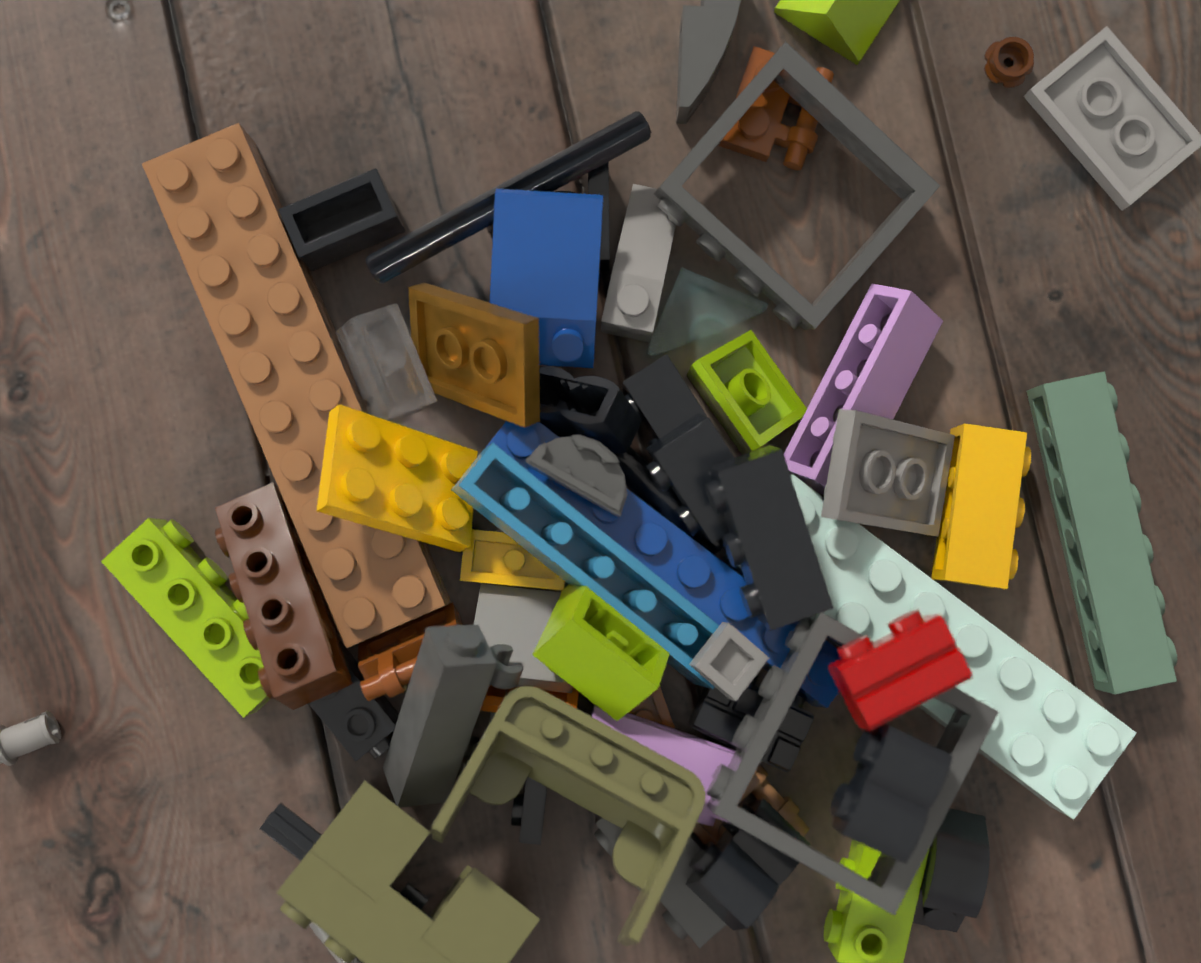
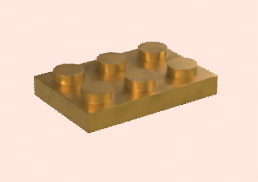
M428 283L408 287L414 386L524 428L539 422V318Z

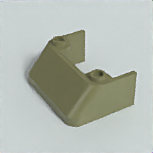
M534 686L518 687L508 693L502 701L434 822L432 838L440 843L443 842L469 794L489 805H503L512 801L519 794L527 777L537 781L622 828L612 852L613 865L623 880L639 888L641 891L617 942L626 947L637 944L705 804L703 784L690 770L542 689Z

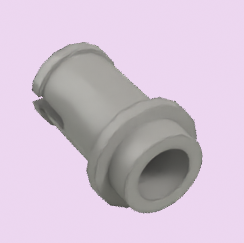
M45 711L41 715L8 728L0 725V764L3 763L6 766L14 765L18 761V757L50 744L59 743L61 730L55 716L50 711Z

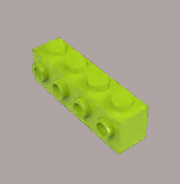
M148 518L101 562L243 718L257 712L270 698L265 694L258 677V669L264 667L259 650H255L251 646L244 631L243 621L249 619L244 603H240L224 584L228 580L225 572L210 558L206 557L202 560L189 546L194 540L183 526L173 519L167 522L165 519Z
M852 839L848 858L842 857L839 863L868 879L881 852ZM929 849L895 916L836 883V889L841 891L836 910L830 909L826 916L824 941L828 942V947L837 962L904 963Z

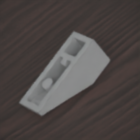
M633 184L603 311L601 332L650 343L676 225L657 206L661 200L654 195L657 191L656 188Z

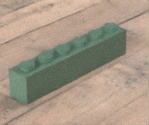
M1104 371L1046 383L1027 390L1094 688L1111 694H1120L1176 682L1174 666L1177 664V652L1172 640L1166 636L1162 615L1165 613V601L1158 586L1154 585L1150 564L1153 562V549L1147 536L1142 533L1138 513L1141 511V498L1136 486L1130 482L1126 465L1130 455L1129 446L1124 435L1119 433L1115 417L1118 400L1114 387L1107 383Z

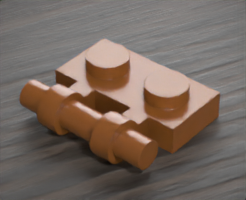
M753 46L736 98L775 53ZM821 67L816 68L821 75L832 83L834 77L832 71ZM773 80L724 136L719 146L767 162L772 146L775 144L787 148L783 160L784 166L793 170H802L807 154L813 153L818 139V135L815 133L818 121L802 107L796 126L790 127L781 124L788 102L800 107L802 106Z
M453 602L358 644V667L365 679L360 682V686L367 701L374 700L385 694L392 698L406 692V685L410 682L426 628L462 625L461 617Z

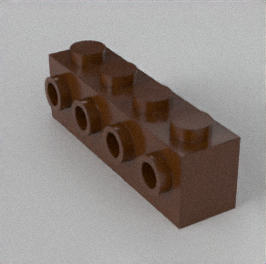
M270 483L215 507L220 527L215 529L216 540L224 555L228 558L230 557L234 572L229 574V582L238 601L244 603L249 619L243 621V627L249 643L255 650H259L264 667L258 669V677L265 694L270 699L274 698L290 709L295 710L352 685L353 682L321 587L279 488L274 483Z

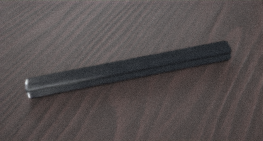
M635 111L368 255L365 260L372 276L378 283H385L494 223L496 189L553 192L648 141L651 137V129L646 118L640 111Z

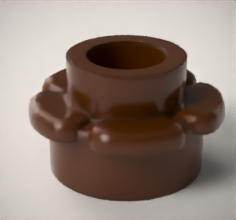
M1007 37L1000 42L992 43L984 55L987 64L984 66L986 76L993 83H1003V86L1006 88L1021 85L1025 81V76L1029 75L1034 67L1033 50L1028 42L1019 37ZM1009 59L1012 62V67H1006L1004 60Z

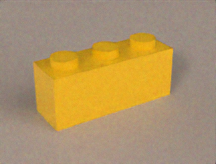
M962 424L950 429V434L955 435L939 535L936 537L931 578L933 580L1008 589L1009 579L1012 580L1018 567V552L1016 549H1013L1015 528L1021 526L1025 512L1024 499L1019 497L1021 478L1027 475L1031 463V449L1026 446L1027 432Z

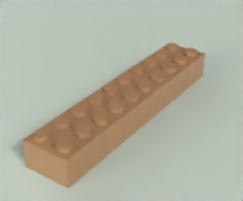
M236 123L142 163L345 647L349 648L451 604L450 597L426 543L317 512L329 412L341 404L370 415L371 413L308 266L298 257L278 210L283 208L253 139L240 123Z

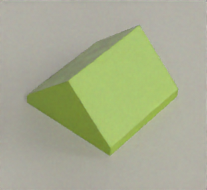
M780 0L774 9V13L858 65L900 0Z
M752 330L698 359L691 365L686 375L742 455L763 446L801 419L807 410Z

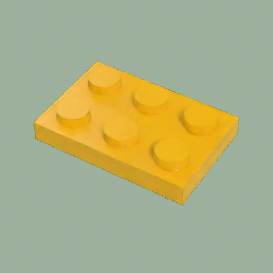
M339 404L329 412L317 512L461 552L471 546L473 507L451 491V489L475 461L478 451Z

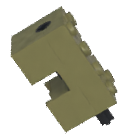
M364 781L323 834L319 833L283 803H279L259 828L300 861L299 865L276 892L286 900L279 909L302 928L307 929L310 923L313 922L330 935L324 942V945L346 963H352L355 957L363 963H509L540 921L536 915L475 867L471 868L469 865L464 868L430 915L422 910L429 898L408 882L401 892L391 885L392 882L401 874L405 865L431 832L366 781Z

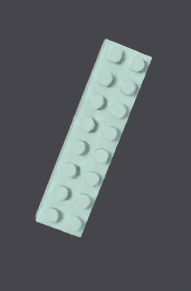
M791 474L833 605V609L822 613L863 636L868 635L872 641L890 634L891 631L887 624L913 610L918 609L922 617L940 614L949 627L956 641L957 648L960 649L972 672L973 678L955 687L999 711L979 753L1050 807L1075 819L1136 735V732L860 524L821 517L824 497ZM726 553L723 560L732 566ZM740 565L737 566V567H734L735 569H737L739 572H741V573L743 574ZM935 698L918 706L944 727H947L955 709Z

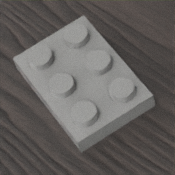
M1108 26L1097 33L1023 96L1121 211L1129 207L1201 147V134Z
M839 409L836 429L833 435V447L827 483L824 490L821 517L938 537L955 435L857 410Z

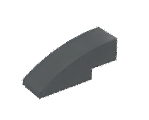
M701 0L700 6L683 5L679 32L676 124H687L703 102L717 77L731 42L741 0Z

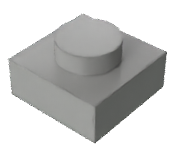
M722 622L689 665L728 699L737 701L769 657L730 623Z

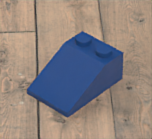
M496 189L490 303L539 318V365L594 368L604 195Z

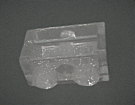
M397 303L355 316L335 332L363 401L369 403L367 411L370 415L394 422L418 413L437 402Z

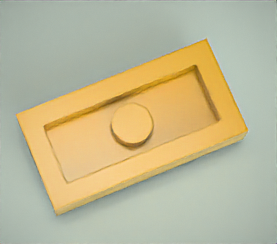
M472 529L471 546L463 550L460 581L561 591L564 589L565 581L504 532Z

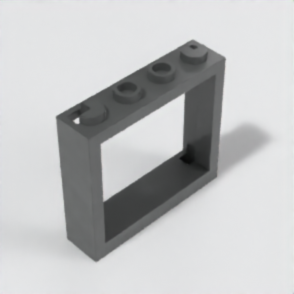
M785 41L662 183L654 195L661 200L657 206L668 215V219L672 223L681 227L685 222L700 236L696 243L706 254L718 262L724 257L738 270L734 277L745 289L755 296L763 292L774 302L776 307L772 311L781 321H786L794 330L799 326L803 330H809L818 327L940 185ZM773 80L902 199L898 206L812 304L682 187L685 181Z
M821 612L807 619L799 620L794 630L789 632L785 640V646L790 648V651L781 668L774 665L765 676L758 692L764 699L755 716L752 717L747 714L737 728L732 744L738 748L728 767L720 764L713 773V781L706 792L707 795L711 796L707 806L719 817L895 916L999 711L956 687L934 697L955 709L936 748L953 755L948 775L938 797L929 809L922 835L906 864L881 853L869 878H865L738 806L741 797L826 638L843 646L863 636Z

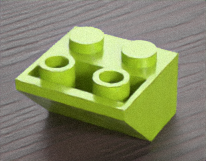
M568 584L562 590L532 655L546 665L549 670L556 673L588 698L591 703L598 706L614 720L619 721L659 688L670 653L587 586Z

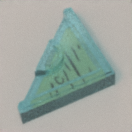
M681 268L645 357L650 359L656 358L764 314L768 303Z

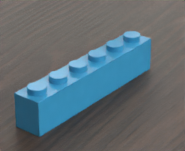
M492 443L483 449L451 491L565 582L571 585L587 586L668 651L670 655L667 663L695 685L713 689L714 686L689 664L719 625L497 445Z

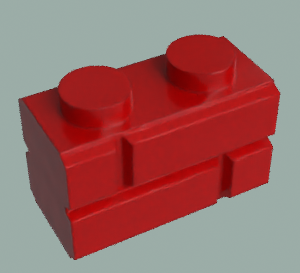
M918 609L913 610L887 624L891 631L890 634L874 642H871L869 636L865 635L837 649L841 659L829 664L828 670L859 728L870 731L973 678L960 649L957 648L956 641L940 614L922 617Z

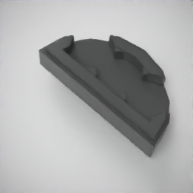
M581 435L556 438L548 443L539 445L525 461L526 466L618 518L621 516L627 497L625 475L616 455L599 441Z

